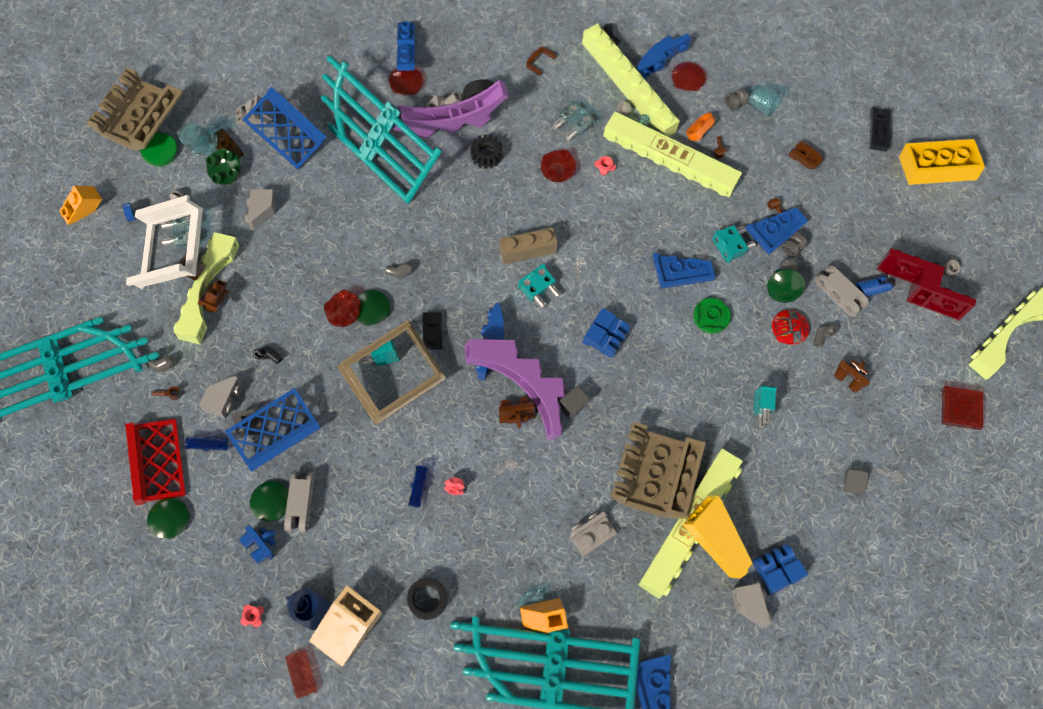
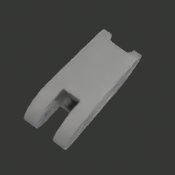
M834 266L825 268L826 276L819 274L815 277L817 286L849 316L855 317L860 313V309L868 306L869 301L867 297Z
M292 471L285 514V531H293L295 516L300 517L299 531L307 532L314 486L313 472H309L305 480L298 479V472Z

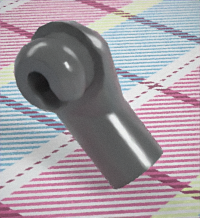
M408 261L398 268L388 265L385 273L402 279L413 271L414 266Z
M829 324L818 328L813 345L822 347L825 338L837 334V326Z
M167 355L159 360H150L145 365L157 372H163L172 367L175 359Z

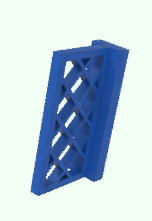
M273 87L267 91L264 97L242 119L297 170L327 138ZM268 100L273 105V111H262V104ZM274 114V124H263V115ZM276 114H284L287 117V124H276ZM252 115H261V124H252L248 119ZM263 127H274L275 137L264 135ZM276 127H287L288 137H277ZM289 127H298L301 136L290 137ZM290 139H301L302 149H291ZM303 139H311L315 143L312 149H304ZM277 140H288L289 149H280L277 145ZM291 152H302V159L298 164L291 159Z
M293 388L225 430V432L252 472L321 427L296 389ZM291 394H294L298 400L296 408L284 406L286 398ZM283 400L282 405H277L278 402ZM299 403L304 410L298 409ZM276 406L281 408L279 419L267 417L270 407ZM283 408L295 411L293 422L281 420ZM266 411L265 416L259 415L262 412ZM297 412L306 413L310 421L305 424L295 423ZM254 417L264 418L262 429L249 428L251 419ZM266 419L278 421L276 433L263 431ZM246 422H248L247 427L241 426V425L245 424ZM280 422L292 424L289 434H278ZM294 425L300 426L293 431ZM236 428L246 429L244 441L236 440L231 432ZM249 430L261 432L258 444L246 442ZM262 434L275 435L273 444L270 446L260 445ZM277 436L283 437L276 441ZM237 442L243 443L242 449ZM245 444L257 446L256 455L248 459L244 454ZM259 447L265 448L264 450L258 453Z

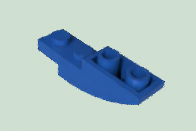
M403 21L398 23L397 71L415 70V22Z
M688 33L674 40L670 35L665 37L648 50L639 62L636 70L644 79L655 71H661L665 67L666 59L670 60L674 55L688 50L691 37Z
M495 302L494 308H490L487 319H489L488 324H484L481 331L483 339L504 340L502 311L499 303ZM476 365L475 371L478 372V379L485 381L489 368Z

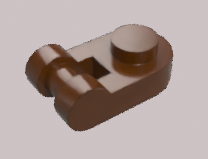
M799 141L796 148L792 149L788 154L791 159L797 160L809 169H817L822 162L821 154L803 141Z

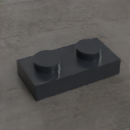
M423 312V342L428 350H442V312Z

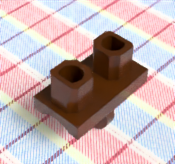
M216 279L214 284L212 283L201 296L198 305H203L206 311L216 312L230 292L226 290L227 283Z
M854 359L851 361L850 364L856 368L855 370L842 360L833 375L840 382L847 375L854 380L848 388L854 393H857L863 387H867L870 381L858 373L860 371L863 375H866L869 372L863 367L866 363L864 360L860 364Z
M528 397L520 398L516 405H511L510 400H501L500 407H498L500 424L516 423L517 428H521V422L535 419L534 403L530 402Z

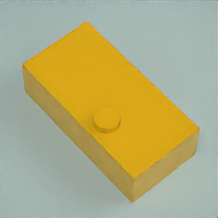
M975 139L906 143L899 156L908 185L973 181L978 179L985 168Z

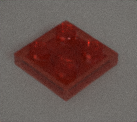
M944 386L942 388L941 424L974 430L983 429V392Z

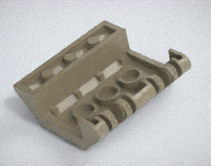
M125 68L118 80L128 88V91L118 84H114L102 100L103 103L98 105L103 112L109 115L108 119L100 112L94 111L86 123L104 138L137 151L146 148L183 95V91L170 85H166L163 90L140 80L137 71Z
M632 422L629 430L631 433L628 434V439L637 444V447L631 444L625 445V451H623L619 465L620 470L617 472V475L626 480L627 484L615 481V488L612 489L610 497L626 507L659 517L686 519L706 443L688 437L683 442L646 431L647 425Z

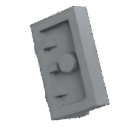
M605 511L601 514L598 512L594 513L588 518L589 521L584 525L579 523L571 529L573 532L570 534V538L583 557L617 535L607 520Z

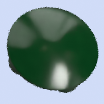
M219 149L206 158L207 174L213 183L229 185L239 177L241 163L234 152L228 149Z
M791 269L775 270L767 283V291L770 297L781 303L797 300L805 290V281L802 274Z
M366 290L354 299L352 305L353 314L357 320L366 326L377 324L390 314V302L382 292Z
M274 481L260 484L255 488L250 497L252 513L263 521L280 520L286 514L289 491L284 485Z
M165 498L152 506L147 516V524L150 531L157 537L172 539L185 529L190 514L185 504L180 500Z

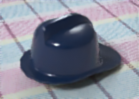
M307 588L296 591L291 596L286 597L288 600L287 610L290 617L295 622L311 630L318 628L330 609V604L324 597Z

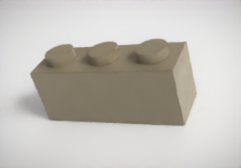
M553 228L500 238L499 252L504 265L556 254L558 243Z

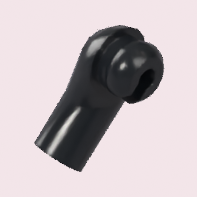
M605 24L602 29L618 46L621 39L613 35L614 28L611 24Z
M270 346L260 347L253 351V357L258 360L271 359L276 364L283 360V357Z

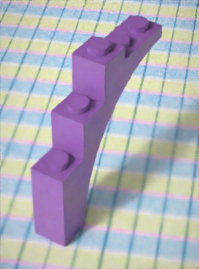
M498 80L485 91L454 104L428 108L399 105L397 108L401 112L399 118L419 137L428 138L437 129L455 133L464 123L479 128L491 119L490 113L508 97L505 82ZM394 124L393 130L403 132L397 125Z
M470 339L464 345L466 364L496 370L512 379L529 395L541 415L547 440H554L561 435L563 425L560 422L559 414L561 407L558 401L566 393L563 378H541L542 367L539 366V359H517L518 348L515 346V340Z

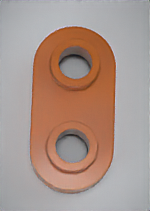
M712 113L703 114L688 128L686 135L689 140H700L703 134L713 126L715 118Z

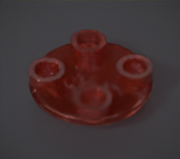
M680 63L672 71V80L674 87L677 89L699 91L705 83V72L695 63Z
M396 68L389 76V85L395 94L416 95L423 85V76L416 68L415 70L397 71Z
M568 150L551 151L542 157L541 172L545 178L552 182L567 181L576 171V162Z
M341 290L324 304L326 318L335 327L351 325L359 316L361 308L358 297L347 290Z

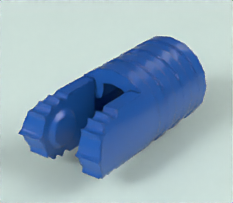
M885 276L855 284L866 297L893 289L891 283H885L887 281Z

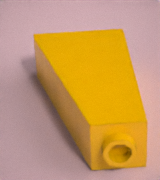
M718 495L707 496L682 525L729 578H742L748 573V569L753 563L721 498Z

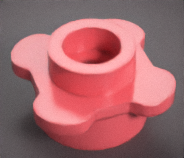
M603 156L599 161L595 162V167L600 170L601 175H606L607 172L614 171L616 165L613 164L612 159L608 156Z
M451 477L445 481L446 486L444 490L452 495H462L464 493L462 489L465 486L461 479Z
M244 606L241 624L259 627L262 624L261 615L264 613L263 607Z

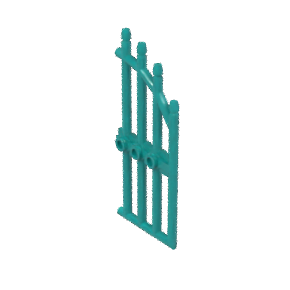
M329 55L327 61L338 71V76L335 82L329 75H322L323 80L334 89V98L332 101L328 96L322 95L321 99L334 112L337 127L332 123H329L327 127L398 196L409 204L443 150L438 146L433 150L399 118L401 112L395 105H392L389 101L385 105L347 70L349 67L347 61L343 60L342 64H340L334 57ZM344 77L381 111L377 120L342 88ZM341 97L373 126L369 134L340 109ZM343 121L364 140L360 149L346 136ZM394 124L430 156L425 165L390 133ZM385 139L421 171L416 179L381 147ZM377 153L412 185L408 193L400 188L373 162Z
M96 317L94 320H88L0 353V361L38 348L40 357L0 371V380L42 364L45 374L0 390V399L46 381L50 391L0 409V418L51 398L53 403L68 400V398L73 397V390L134 368L136 373L142 372L143 368L141 365L159 358V353L156 351L137 358L132 349L147 344L149 342L148 338L142 337L126 343L117 336L133 330L130 324L124 325L122 328L119 327L111 331L95 328V325H100L104 322L103 317ZM84 332L95 335V337L62 349L59 347V339L75 333ZM109 340L118 346L67 366L64 365L63 356ZM125 352L130 360L72 383L69 382L68 373Z
M472 617V623L451 622L452 629L472 632L473 645L457 643L454 644V651L476 655L481 668L464 667L463 674L489 680L500 694L487 693L486 700L541 709H606L563 703V689L625 697V709H634L641 639L632 638V645L571 637L569 636L570 630L568 629L541 633L480 624V617ZM481 633L547 642L546 655L483 647L481 644ZM568 645L631 653L630 665L621 666L567 658ZM485 656L544 664L543 677L491 670ZM566 667L628 675L627 689L564 680ZM500 680L542 686L540 699L514 696Z

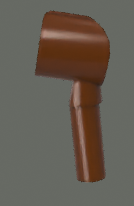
M718 136V148L714 149L716 159L724 158V153L726 152V148L722 145L721 136Z
M778 198L770 199L767 202L769 210L776 209L779 214L783 212Z
M172 386L168 391H152V396H166L171 400H177L178 396L171 395V393L180 391L178 387Z

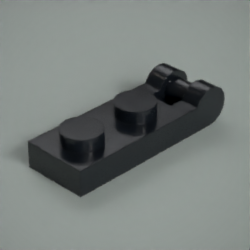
M871 107L869 149L887 152L890 135V109L884 108L880 110L878 107Z

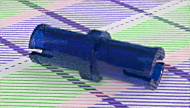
M187 436L185 439V444H187L185 449H200L204 452H209V450L227 451L228 444L226 443H228V438Z
M417 465L415 467L413 483L410 484L412 489L408 506L421 508L429 468Z

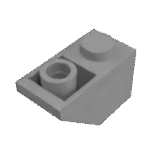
M257 95L237 108L235 112L236 125H247L242 119L262 97ZM266 100L262 104V111H273V105ZM274 114L263 115V124L272 121ZM252 115L248 120L252 124H261V115Z
M273 189L250 190V196H247L249 211L245 214V221L249 224L251 230H256L275 214L276 197Z
M232 376L207 387L199 404L201 409L226 418L227 413H231L235 396H238L241 392L242 385L238 377Z
M760 583L738 587L731 591L738 613L762 628L771 625L772 614L770 609L766 608L764 601L766 600V594L764 589L760 587Z

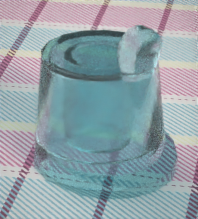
M758 84L751 88L748 104L769 117L778 108L782 100L783 91Z
M194 123L185 124L179 132L181 143L197 156L210 154L217 146L218 139L216 134L210 129L202 128Z

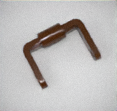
M542 46L534 51L526 62V68L539 76L542 72L531 64L539 57L540 53H544L553 60L556 58L554 53Z

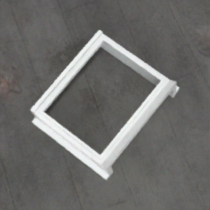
M182 196L136 210L135 217L147 224L141 274L128 277L126 285H135L144 289L145 286L187 275L196 276L203 208L190 201V196ZM191 215L185 266L176 264L150 271L155 225Z

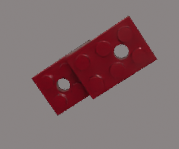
M890 248L877 266V271L911 283L906 302L958 321L975 307L976 299L970 298L966 294L956 293L949 288L940 287L945 267L939 266L935 262H928L918 256H912L903 253L899 249Z

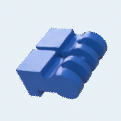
M602 307L584 336L582 343L594 347L608 357H614L616 354L615 349H619L621 346L620 341H624L625 334H628L631 328L626 322L616 318V315Z
M788 544L780 546L781 552L777 548L773 549L772 556L768 552L763 554V560L760 557L753 559L754 567L763 580L768 595H772L804 579L808 575Z

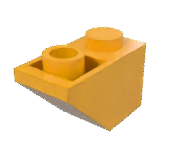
M74 185L61 207L60 213L66 223L71 225L95 212L102 198L94 186Z
M561 598L520 606L523 627L543 632L568 628Z

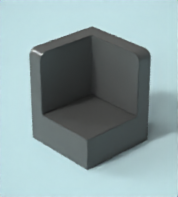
M577 386L564 396L559 404L562 411L572 420L577 416L578 411L589 403L590 399Z
M256 408L232 414L234 425L256 412ZM259 417L251 419L249 428L261 430V419ZM246 422L245 424H243V425H241V426L247 427L248 422ZM235 429L239 438L245 437L246 429ZM249 430L247 436H251L261 432Z

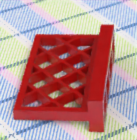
M176 419L134 425V422L126 423L132 493L135 505L139 506L144 505L145 502L186 496ZM172 425L173 432L168 437L159 432L164 426ZM150 429L154 432L148 440L140 436V430ZM156 435L165 439L159 448L150 443ZM168 442L175 446V451L170 456L162 451ZM147 445L156 450L150 459L142 455V451ZM159 453L167 458L161 467L152 462ZM170 461L178 466L173 475L164 470ZM150 464L158 469L152 478L144 473V470ZM161 472L170 477L164 486L154 481ZM174 480L180 484L181 491L170 492L166 488ZM152 483L160 488L156 495L147 496L146 490Z

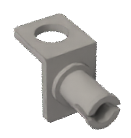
M454 91L448 98L436 95L425 105V108L431 107L432 104H434V107L460 102L462 96L458 91Z

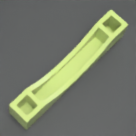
M216 232L209 239L206 254L201 258V262L206 267L197 280L194 281L193 286L189 288L186 304L182 305L181 316L174 325V333L178 339L200 345L207 326L203 315V305H198V301L216 274L233 262L239 248L236 237Z
M1043 287L1038 292L1032 291L1026 297L1029 301L1027 303L1022 302L1015 309L1017 311L1016 315L1012 313L1004 321L1006 325L1004 327L1001 325L994 331L993 334L996 336L993 339L989 337L982 344L984 349L982 351L978 349L971 356L973 360L969 363V366L984 379L990 378L1006 362V345L1013 330L1024 323L1043 320Z

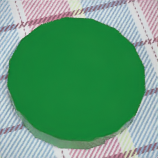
M156 133L146 148L141 149L140 152L147 164L162 167L175 159L178 147L170 135Z
M713 297L705 298L695 306L693 319L700 330L715 334L726 329L730 323L731 313L728 306L720 299Z

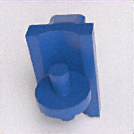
M248 525L245 528L247 532L242 535L239 541L246 549L254 543L259 546L258 549L250 554L257 564L265 561L267 558L271 561L275 556L265 543L268 542L271 547L276 544L273 539L276 531L274 529L267 531L263 527L259 530L262 534L260 537L254 528Z

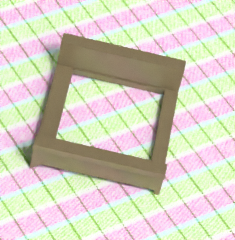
M409 320L370 343L337 366L375 425L447 379ZM406 331L435 375L379 411L350 366Z

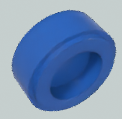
M130 202L123 204L126 219L129 222L135 221L136 217L132 204Z

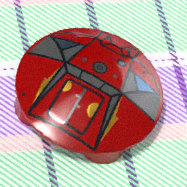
M784 310L774 317L772 331L778 342L795 345L807 338L809 324L806 318L799 312Z

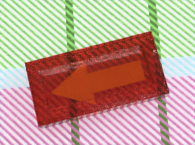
M302 650L286 656L285 660L296 699L318 692L307 651Z

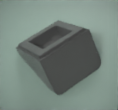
M847 470L844 477V492L864 495L868 472Z

